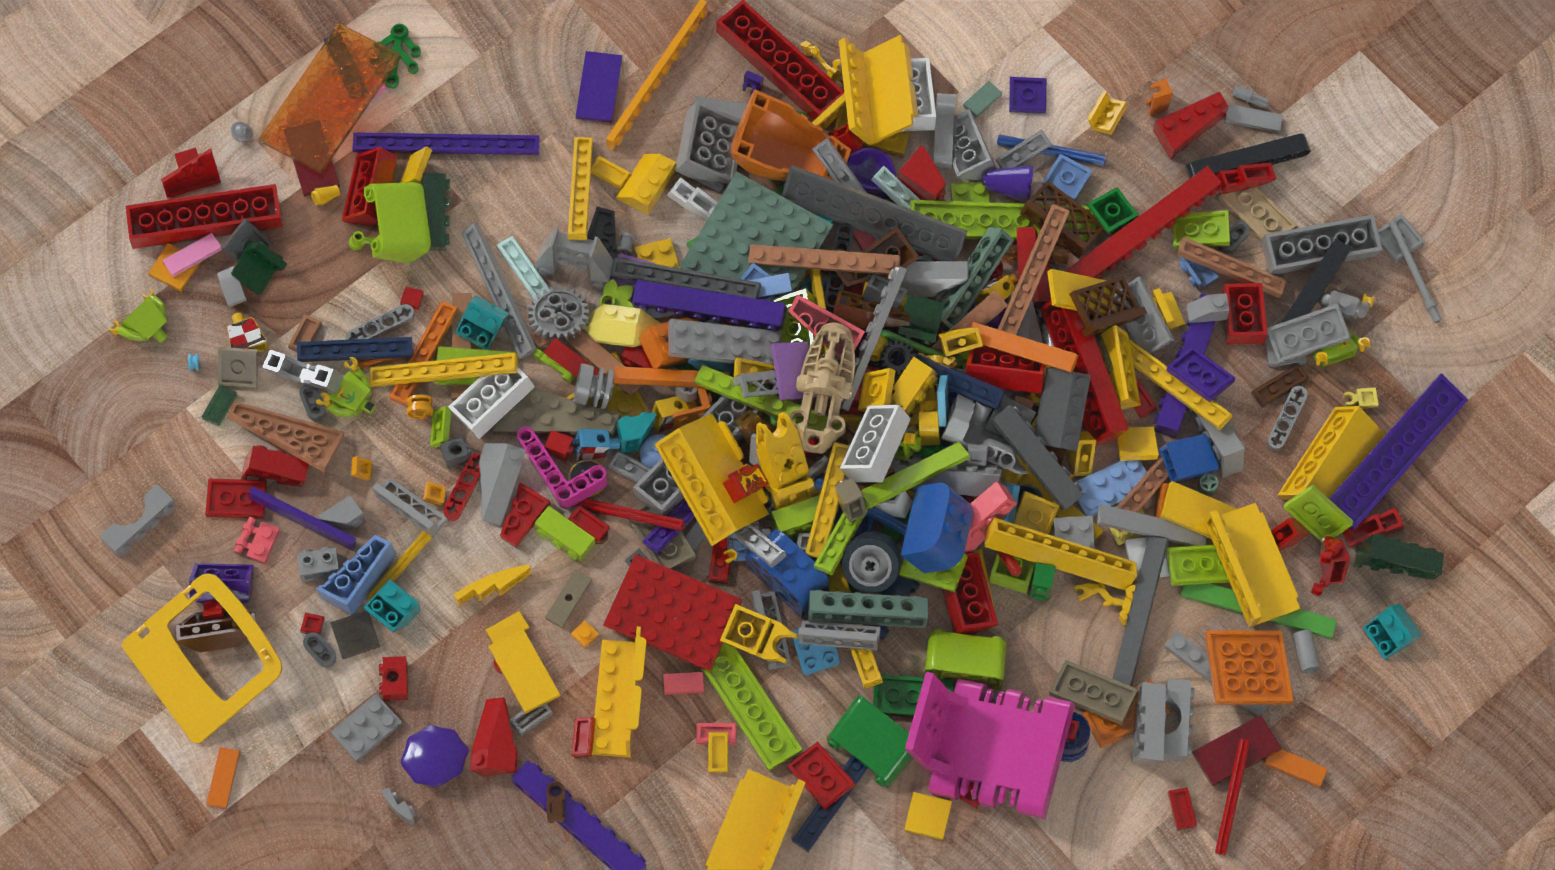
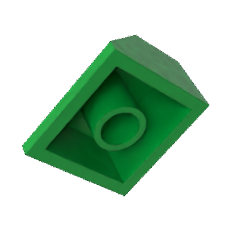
M1118 187L1087 203V207L1108 234L1117 233L1139 216Z

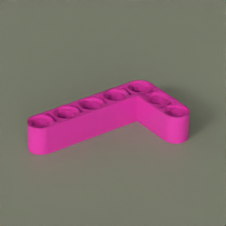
M523 427L518 430L517 438L520 447L525 449L527 458L561 508H571L607 486V473L605 468L600 465L593 466L567 482L534 431L529 427ZM526 437H531L529 440H523ZM536 451L540 452L537 455H533V453ZM544 466H550L546 470L542 469ZM598 475L603 476L600 479H594ZM559 480V483L552 484L553 481ZM581 485H585V486H586V487L583 488V489H578V487L581 486ZM564 495H569L568 498L562 499Z

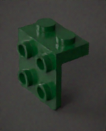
M263 242L249 243L231 272L235 279L257 295L262 294L275 271L284 270L287 266V263L283 261V257L271 252L268 249L269 247Z
M911 294L908 295L903 312L911 315L909 326H899L898 334H902V337L910 340L913 337L920 339L919 342L924 344L935 343L944 304L939 301Z

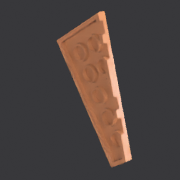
M236 401L228 412V419L324 473L344 438L343 431Z

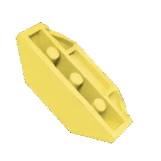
M603 304L590 312V316H588L589 323H586V329H583V331L596 343L636 347L642 345L639 337L647 327L661 323L639 308Z

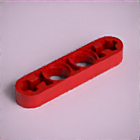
M473 453L469 457L444 505L443 512L448 521H456L460 518L481 477L479 464L475 468L476 472L473 470L474 461L480 459L481 453ZM466 475H473V482L466 483L463 480ZM458 491H464L466 496L463 499H457L455 494ZM455 502L457 504L455 507L456 513H452V515H449L448 510L453 509Z

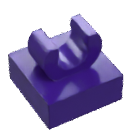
M747 70L744 75L743 91L745 92L747 87L752 88L751 95L754 90L761 91L764 77Z

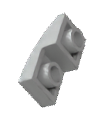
M235 266L217 273L229 308L247 301L241 282L231 275Z
M389 787L382 790L383 798L391 810L410 825L415 824L413 817L416 814L412 806H407L405 801L400 803L396 793H391Z

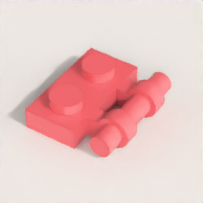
M249 517L247 523H244L242 527L241 537L235 543L234 553L241 555L243 549L248 550L246 555L248 559L266 564L280 528L262 521L259 528L254 527L256 519ZM250 534L255 535L252 544L247 542Z

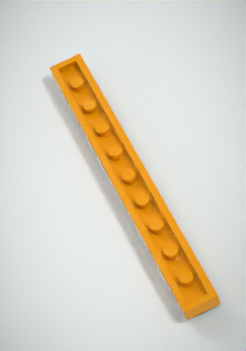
M699 0L606 138L607 148L613 150L616 145L619 146L621 144L624 133L631 129L632 121L635 117H639L644 103L650 101L653 90L660 86L661 78L663 75L668 74L673 60L676 61L682 47L687 46L690 40L689 37L697 31L700 20L706 18L708 10L705 0Z

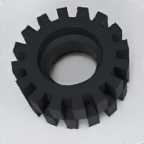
M895 340L894 343L889 342L888 346H884V350L881 351L880 361L884 369L891 368L896 370L895 377H899L912 358L916 356L908 343ZM896 352H902L906 357L905 362L900 366H896L891 362V356Z

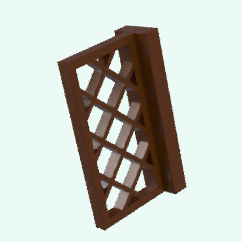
M1047 180L1036 194L1025 203L1020 214L1042 229L1051 208L1048 207L1047 201H1055L1057 206H1060L1059 201L1068 203L1069 207L1062 208L1070 211L1071 219H1066L1065 223H1072L1073 230L1063 226L1057 242L1077 258H1080L1104 228L1093 214ZM1045 189L1051 190L1054 196H1046ZM1034 201H1043L1044 207H1039ZM1074 212L1081 213L1083 219H1075ZM1076 223H1085L1086 230H1078ZM1089 223H1094L1099 229L1090 230ZM1079 235H1087L1088 241L1085 242Z
M1124 276L1069 293L1086 327L1082 330L1085 337L1106 331L1115 325L1121 326L1134 322L1147 314L1145 307L1139 308ZM1118 282L1123 289L1122 291L1116 288ZM1104 287L1110 290V295L1103 292ZM1091 291L1098 294L1097 299L1091 296ZM1114 294L1121 297L1120 301L1114 298ZM1078 295L1085 298L1084 303L1080 301ZM1102 297L1108 300V306L1101 302ZM1125 300L1130 303L1132 308L1124 305ZM1089 301L1096 305L1095 310L1088 306ZM1112 304L1119 307L1118 312L1112 309ZM1100 308L1106 311L1105 316L1099 313ZM1087 312L1093 315L1092 321L1089 320Z

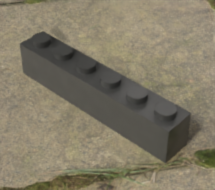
M1007 406L993 417L990 422L1006 442L1014 448L1019 458L1057 505H1060L1061 510L1068 509L1083 496L1081 486L1076 481L1073 482L1070 479V473L1064 466L1061 467L1057 463L1058 458L1056 455L1044 447L1046 443L1040 436L1036 437L1032 432L1034 429L1028 421L1024 422L1020 417L1022 414L1016 406Z

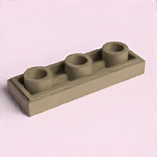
M575 569L545 619L563 629L590 585L592 578Z

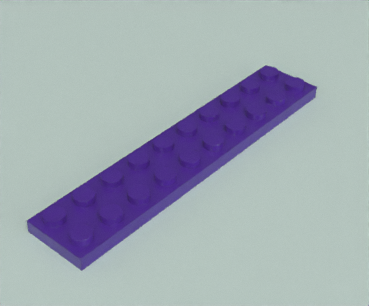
M1442 373L1432 381L1330 496L1329 500L1353 520L1352 526L1349 527L1351 530L1361 523L1468 401Z

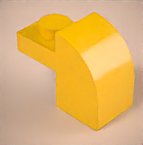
M938 400L923 401L920 404L919 433L921 446L940 445L941 443Z

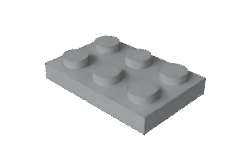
M375 694L331 731V735L358 762L401 726L402 721Z

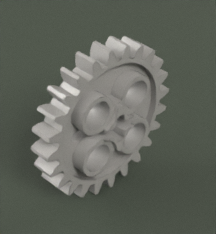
M558 285L557 290L550 287V292L543 289V295L537 293V300L532 299V305H529V324L532 326V330L536 331L537 336L542 334L543 340L550 337V342H552L554 338H557L559 341H561V338H564L567 342L568 336L575 339L574 333L581 334V328L586 329V323H589V305L586 303L585 297L581 298V292L575 294L574 288L568 291L567 286H565L561 290Z

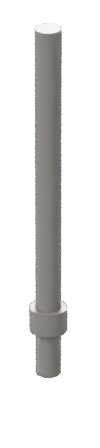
M1392 220L1389 222V225L1422 294L1425 308L1429 310L1434 323L1439 322L1441 317L1436 309L1437 304L1429 294L1396 220Z

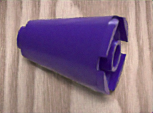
M1033 166L987 171V174H983L982 185L986 186V190L1026 203L1031 196Z

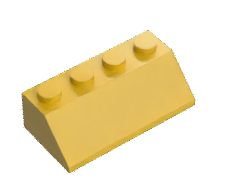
M1115 325L1101 334L1100 348L1104 352L1105 358L1103 361L1107 367L1117 399L1120 402L1121 409L1124 410L1140 406L1141 404L1128 332Z

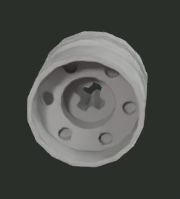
M581 363L573 403L586 405L590 397L593 398V407L597 406L598 399H600V409H606L607 403L612 396L614 371L608 369L606 377H603L604 368L601 367L598 375H594V366Z

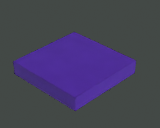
M1010 77L1009 112L1046 114L1047 78Z

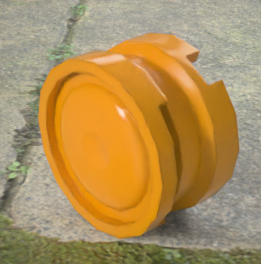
M427 395L408 397L406 399V406L408 407L406 409L407 416L412 419L428 418L429 414L432 416V397Z

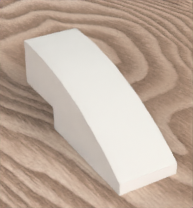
M681 177L667 194L676 203L705 220H708L718 203L697 187L695 189Z

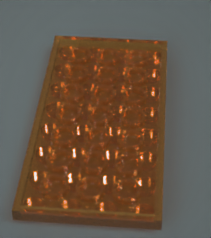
M338 23L260 135L259 141L322 174L401 59V55Z

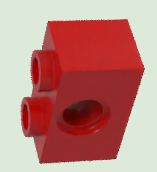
M406 656L382 657V664H379V676H382L383 683H379V694L383 695L384 701L408 700V662ZM391 676L398 677V679L394 682H390L388 680Z

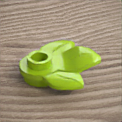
M614 279L605 284L603 288L604 295L599 300L600 306L606 304L607 301H612L611 305L634 308L633 304L629 301L633 294L632 286L624 285L618 287Z

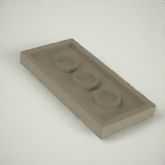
M645 504L635 508L637 510L655 513ZM629 520L642 544L643 540L657 527L656 525ZM682 531L658 555L644 545L653 562L672 570H676L697 558Z
M1065 660L1049 695L1057 699L1074 702L1075 706L1122 725L1138 693V689Z

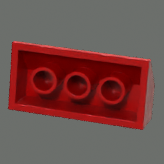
M382 147L356 155L342 217L343 222L365 226L378 224L375 202L370 203L366 201L364 187L369 184L392 183L393 173L396 168V155Z
M979 552L967 554L968 557L955 593L942 589L954 633L975 635L998 625Z

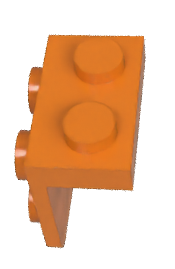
M705 388L697 389L699 407L673 414L674 430L700 419L712 407L711 394L706 393Z

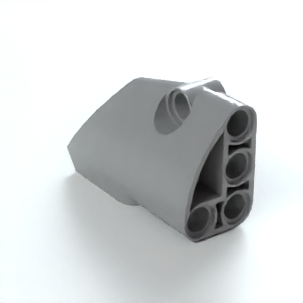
M957 393L941 439L953 444L960 442L967 450L969 444L988 446L987 461L1017 474H1027L1028 471L1017 459L1014 448L1006 440L984 429L993 407L979 401L973 403V399Z

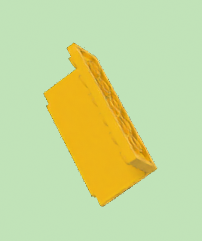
M898 35L864 53L846 38L839 40L849 130L871 146L913 126V117L918 116L915 87L910 80L913 78L910 49L903 42L902 36Z
M1360 406L1335 407L1278 493V496L1282 500H1290L1311 485H1314L1329 499L1385 436V433Z
M712 413L676 429L654 444L711 546L739 529L769 515L764 506L768 502V497L763 488L734 503L722 484L729 479V474L736 470L739 472V469L747 464L743 465L741 460L744 458V455L727 424L724 421L717 423Z
M1256 502L1225 514H1219L1217 509L1210 511L1204 523L1248 628L1300 610L1301 608L1297 601L1299 596L1263 512H1259Z
M637 627L635 642L602 639L592 755L631 758L633 730L637 729L639 725L642 694L638 681L643 678L646 639L641 637V627Z
M748 769L744 779H740L706 861L705 867H707V870H771L806 782L798 779L796 784L788 786Z

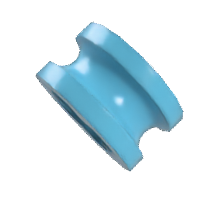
M199 353L195 356L188 354L189 371H192L194 368L200 370Z

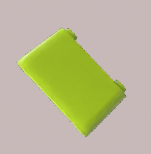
M405 182L369 184L364 187L366 201L370 203L375 202L379 226L380 235L374 238L371 243L373 258L409 264L425 255L430 249L431 239L423 186L420 183Z
M938 628L933 629L928 635L924 677L926 672L934 673L936 677L940 676L939 679H944V677L980 681L986 685L988 682L992 685V690L1001 691L1005 674L1007 642L999 636L989 638L945 632V630Z

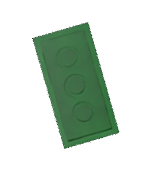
M880 674L883 683L874 686L873 705L886 715L914 717L924 678ZM939 679L949 691L953 692L954 680Z

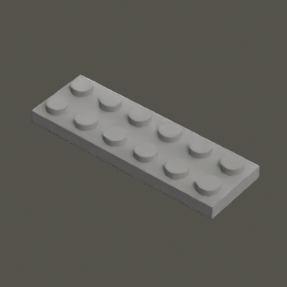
M670 319L668 322L669 356L733 364L738 357L774 365L771 344L782 343L780 331Z

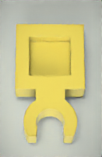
M1376 387L1361 388L1356 390V394L1345 392L1343 398L1351 399V402L1345 403V407L1358 404L1361 409L1377 408L1379 405Z

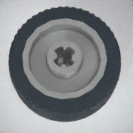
M878 531L861 533L853 538L842 557V569L845 578L852 587L866 593H878L890 587L896 581L902 566L901 551L896 542L888 535Z

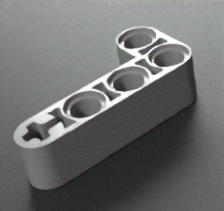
M937 93L933 162L937 168L951 169L955 94Z

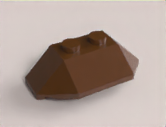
M225 609L224 617L204 620L203 612H197L176 625L177 643L200 653L239 647L247 640L245 634ZM250 612L251 616L256 621L255 613Z

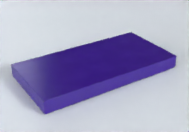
M586 51L576 119L613 122L622 55Z

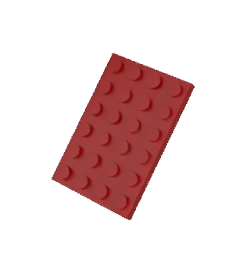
M635 554L603 626L636 640L637 627H641V637L646 639V645L711 672L724 642L720 641L733 608L735 604L740 606L743 600Z

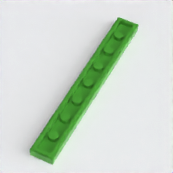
M1214 584L1183 585L1181 597L1243 614L1231 589ZM1300 609L1268 622L1300 631L1311 630L1314 635L1332 639L1337 620Z

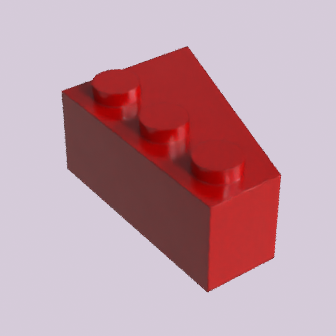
M256 445L252 446L245 457L241 479L247 480V476L257 477L259 480H276L277 484L301 487L306 480L309 464L294 455L286 454L282 450L273 451L265 446Z

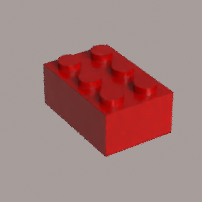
M1262 283L1225 284L1221 294L1227 293L1229 306L1227 320H1224L1226 344H1264L1268 334Z

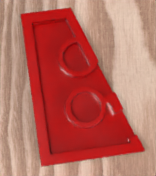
M211 148L161 179L167 198L221 183Z
M519 482L516 497L512 501L510 513L507 515L500 533L501 539L517 548L533 528L536 520L551 505L550 500Z

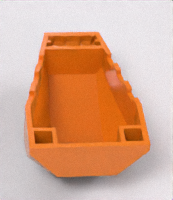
M754 90L741 116L731 144V156L738 165L760 178L786 181L789 169L793 165L833 180L812 148L826 138H829L846 164L851 149L832 135L826 134L820 126H815L808 121L805 115H800L790 104Z

